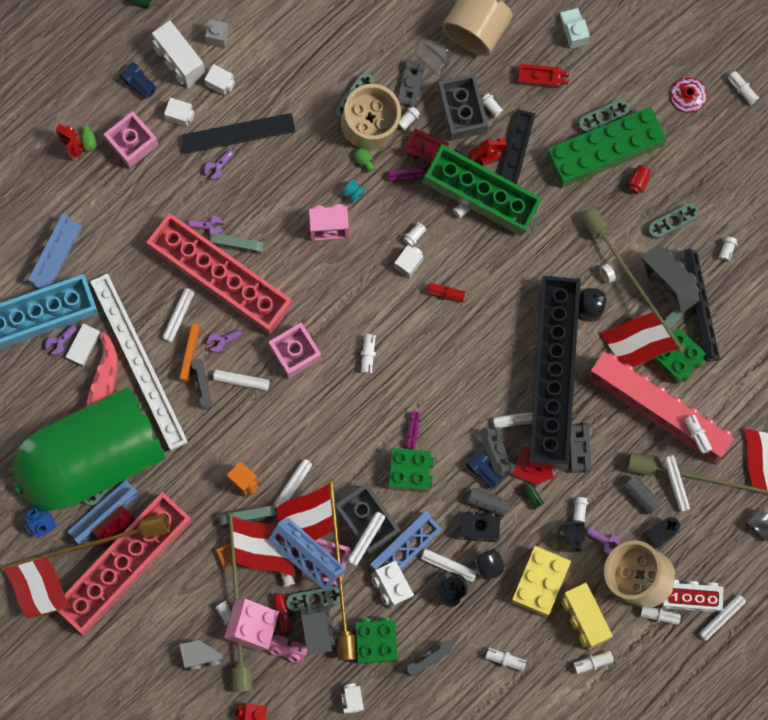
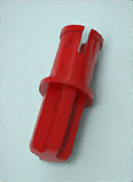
M432 282L428 284L427 293L444 297V300L448 298L462 303L466 292L451 288L449 285L443 286Z
M278 594L272 596L275 609L279 612L278 622L282 634L292 632L289 618L290 610L287 609L285 595Z

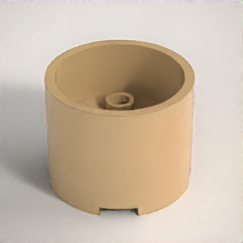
M457 0L443 22L442 29L453 42L463 49L479 56H489L509 25L513 14L509 7L501 0L499 2L497 0Z
M366 84L356 88L348 96L341 116V130L346 140L359 148L376 150L384 147L394 136L401 118V106L397 97L391 90L378 84ZM367 117H370V120H373V122L370 123L369 120H366Z
M635 540L627 541L615 547L609 554L604 567L605 580L610 590L622 599L638 607L652 608L667 600L673 591L674 575H676L673 564L664 554L647 543Z

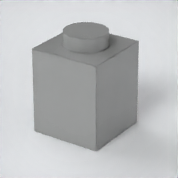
M209 20L205 36L207 45L225 48L229 34L228 23Z

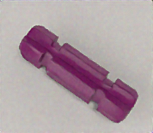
M424 167L388 171L389 181L415 179V177L423 178L425 176Z
M413 411L410 413L411 422H409L408 439H406L405 444L407 449H415L416 447L415 439H417L418 422H420L421 417L419 412Z

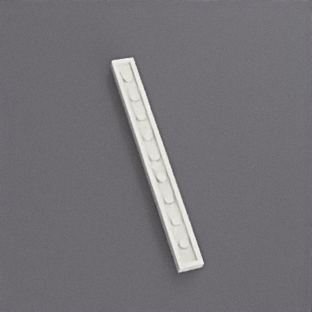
M108 273L90 281L170 450L173 451L188 444Z

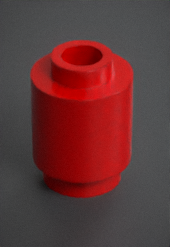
M638 165L637 168H634L627 183L630 192L634 194L644 193L651 178V170L643 165Z

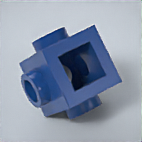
M34 508L23 515L27 522L24 524L29 534L34 533L37 539L57 527L49 511Z

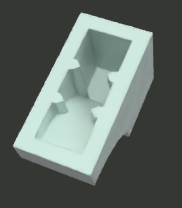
M579 9L561 12L560 17L570 49L588 45L590 35Z

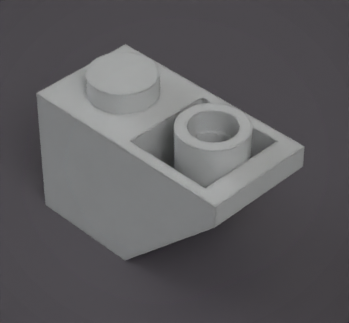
M200 640L179 644L184 668L189 669L190 672L200 670L201 666L209 664V667L221 665L220 661H224L222 654Z

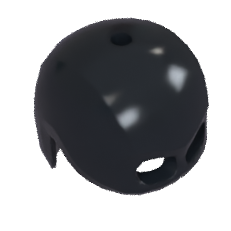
M586 288L581 292L579 315L583 320L589 322L600 320L607 304L605 292L597 288Z
M567 521L558 527L556 538L558 546L562 551L571 553L582 551L581 542L585 540V523L583 521Z
M496 549L489 550L474 558V568L484 580L494 579L504 571L503 559Z
M447 572L442 576L437 587L438 600L447 607L457 606L467 594V580L458 573Z

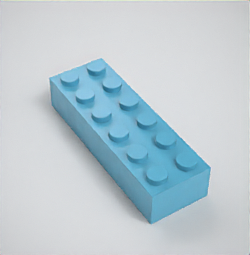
M82 274L0 303V349L98 315L99 313L85 275Z

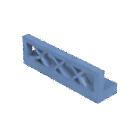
M62 213L28 279L31 286L42 289L54 284L82 229V225L71 221L68 215Z
M125 480L75 524L68 533L79 545L85 544L95 535L92 531L121 505L126 508L139 496V493Z
M426 510L370 564V567L375 571L384 564L394 562L396 552L407 551V558L403 562L396 561L397 564H400L399 568L401 570L442 531V528ZM428 522L436 529L431 535L423 534V526ZM412 537H421L418 548H409V540Z
M289 518L276 526L268 540L325 592L330 589L335 579L346 570L341 563ZM278 534L284 538L285 544H281L276 539ZM291 547H295L298 550V557L292 553ZM306 560L313 563L314 569L307 567ZM320 573H324L330 578L327 583L321 579Z

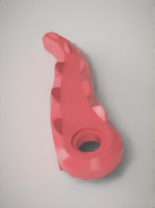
M104 332L99 334L103 344V355L90 387L87 406L115 393L118 357L112 341Z

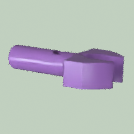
M228 150L216 163L209 161L205 165V176L211 170L216 169V173L210 179L211 181L219 180L223 176L221 168L230 160L234 153Z
M212 216V220L209 222L188 221L190 228L207 229L210 234L223 233V229L213 228L216 224L224 225V222L217 216Z
M71 325L59 338H52L50 336L46 341V350L48 351L52 345H57V349L51 354L52 356L61 355L65 351L63 343L77 328Z
M238 329L223 337L217 336L216 333L211 334L207 340V345L215 341L219 342L218 346L211 348L210 351L221 353L224 351L225 343L241 337L242 332Z
M591 527L586 530V534L602 543L604 548L602 552L607 555L613 550L609 547L608 543H614L616 546L620 545L619 538L614 534L612 537L606 538Z

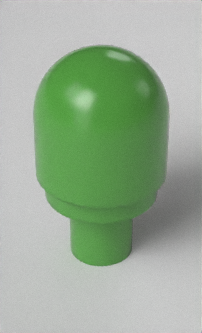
M83 126V134H81L80 138L82 148L90 152L97 146L94 133L90 132L89 126Z
M358 149L355 152L356 161L362 168L366 167L369 173L375 170L372 164L373 157L367 149Z

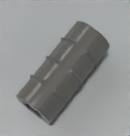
M633 476L623 486L629 495L650 515L662 505V502L636 476Z
M473 488L467 504L504 517L510 501Z

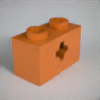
M241 461L227 474L228 481L245 497L248 494H254L259 488L257 486L259 484L257 476Z

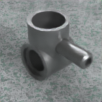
M757 508L747 519L745 525L768 542V514L762 509Z

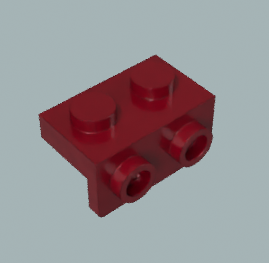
M415 128L404 150L408 152V156L415 159L420 157L425 160L424 163L430 165L440 146L448 147L450 143Z
M121 505L92 531L99 540L124 533L135 520ZM115 540L104 542L103 544L107 548Z

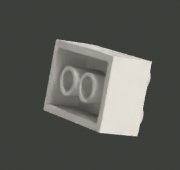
M168 21L152 33L154 50L160 57L163 55L166 60V66L170 71H175L177 74L176 78L181 85L185 84L189 88L206 76L204 63L171 21Z

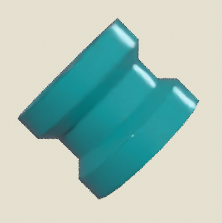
M352 180L344 188L342 195L348 196L350 201L355 204L363 196L366 189L359 187L357 182Z

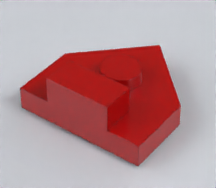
M498 138L496 142H493V139H486L479 149L475 147L470 150L469 159L474 162L480 160L482 166L499 161V153L506 150L507 144L505 139Z
M529 446L521 449L515 464V471L511 476L536 486L554 478L551 469L528 467Z

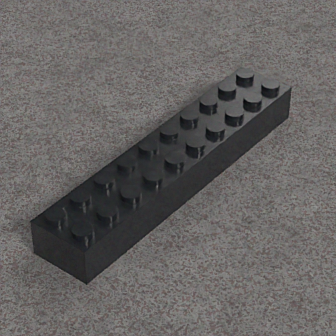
M542 276L528 467L567 470L569 465L581 279Z

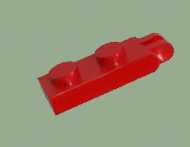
M520 64L518 84L559 88L561 84H568L569 80L564 78L569 77V72L562 71L560 67Z

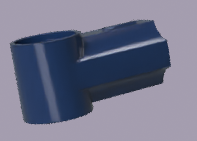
M134 62L119 74L120 78L129 87L132 86L145 99L150 98L157 90V87Z
M481 450L476 452L465 463L469 470L476 476L478 475L491 489H494L504 479L502 475L495 474L489 458Z

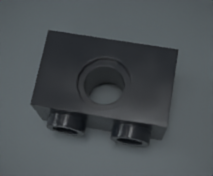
M472 511L461 514L459 540L498 543L501 517L496 516V513H485V516L477 515V512ZM482 522L486 528L483 531H478L475 528V524Z

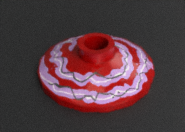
M682 78L676 81L671 88V102L679 111L694 113L705 105L707 90L703 83L695 78ZM690 90L693 94L688 95L686 91Z

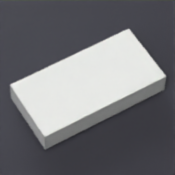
M83 324L66 358L84 366L101 332Z

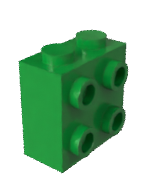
M677 328L673 335L679 344L684 346V350L682 352L675 350L661 354L651 360L672 380L679 384L681 381L685 383L692 376L691 371L694 367L698 369L705 362L703 358L706 353L682 330Z
M392 448L389 490L428 493V487L432 488L433 476H429V470L434 468V457H431V451Z
M390 617L379 618V621L372 622L369 618L360 619V622L356 623L358 664L397 662L395 620L391 621Z

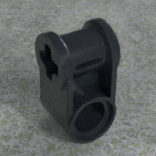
M674 517L666 518L645 531L642 536L650 546L657 549L678 533L680 523ZM668 523H669L670 525H672V524L675 525V527H674V529H673L674 531H672L671 529H669V530L666 529L667 526H668Z

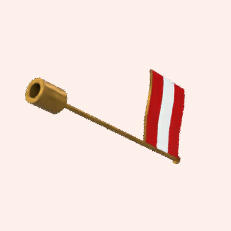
M330 479L326 486L310 494L290 499L276 508L278 524L289 518L314 541L334 531L336 560L341 563L333 488L334 480ZM341 575L338 577L343 631H339L340 635L336 636L338 660H350L358 658L356 635L351 634V630H347Z
M165 514L141 520L136 530L15 564L1 565L0 570L7 574L13 585L18 604L28 619L70 608L72 606L64 595L58 574L48 558L140 533L146 539L170 532L169 521Z

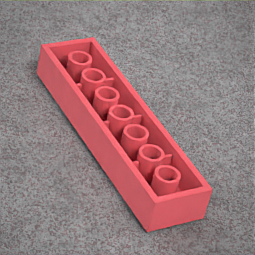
M171 213L166 216L146 242L151 251L269 335L293 305L292 299Z
M603 352L588 376L590 381L713 463H718L734 440L728 430L724 428L719 429L715 426L714 421L707 417L704 419L698 415L699 412L696 409L686 407L682 404L683 401L676 396L671 397L663 387L653 385L648 377L643 374L638 375L630 365L626 363L623 365L617 361L618 358L615 355ZM692 415H696L702 430L706 431L704 434L712 447L709 452L701 453L695 440L691 438L692 434L684 422L689 416L692 418Z
M163 492L124 533L138 529L141 520L160 514L167 516L170 532L148 539L141 536L140 533L117 539L65 593V597L72 607L59 610L58 612L83 636L89 632L193 522Z

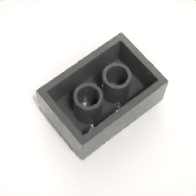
M475 73L438 81V92L450 140L453 141L487 133L488 123Z
M659 244L642 256L646 277L683 313L700 301L699 289L696 285L697 279L692 272L688 273L685 270V266L680 260L676 261L673 258L674 256L668 248L664 249Z
M367 483L335 505L336 511L357 541L360 540L376 512H380L385 516L384 521L365 551L368 556L401 533L399 527Z
M324 603L300 607L308 655L332 651L331 645H335L332 627H328L331 625L329 608H324Z

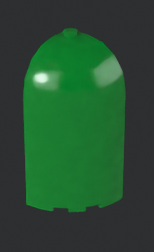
M126 387L37 431L27 438L16 451L12 463L13 476L16 481L14 488L17 494H22L25 500L34 508L45 511L62 510L76 505L165 460L160 442L150 429L152 425L146 414H142L139 407L140 404L131 389Z

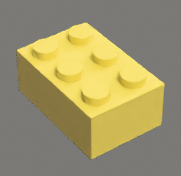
M535 546L511 603L547 618L571 561Z
M587 583L564 593L561 604L565 612L569 611L571 625L574 630L578 629L580 633L578 638L583 648L587 647L590 650L609 641L613 637Z

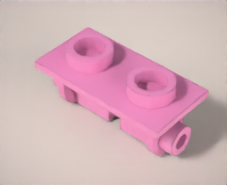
M278 634L272 635L269 649L266 651L274 656L287 658L293 663H304L305 655H307L305 644L292 641L291 646H288V638Z

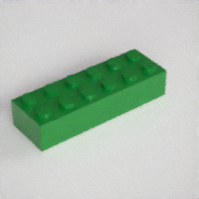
M650 106L549 148L547 158L561 188H565L661 148L665 145L667 138Z
M441 145L437 150L421 183L520 236L526 232L542 200L541 197L444 145Z

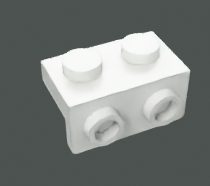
M396 561L375 570L371 574L374 587L379 589L381 600L389 609L414 596Z

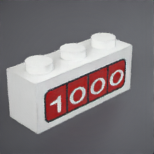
M674 580L671 595L661 604V607L666 609L720 613L723 610L724 587H719L718 583H707L706 586L699 585L697 581H687V584H680L679 580Z

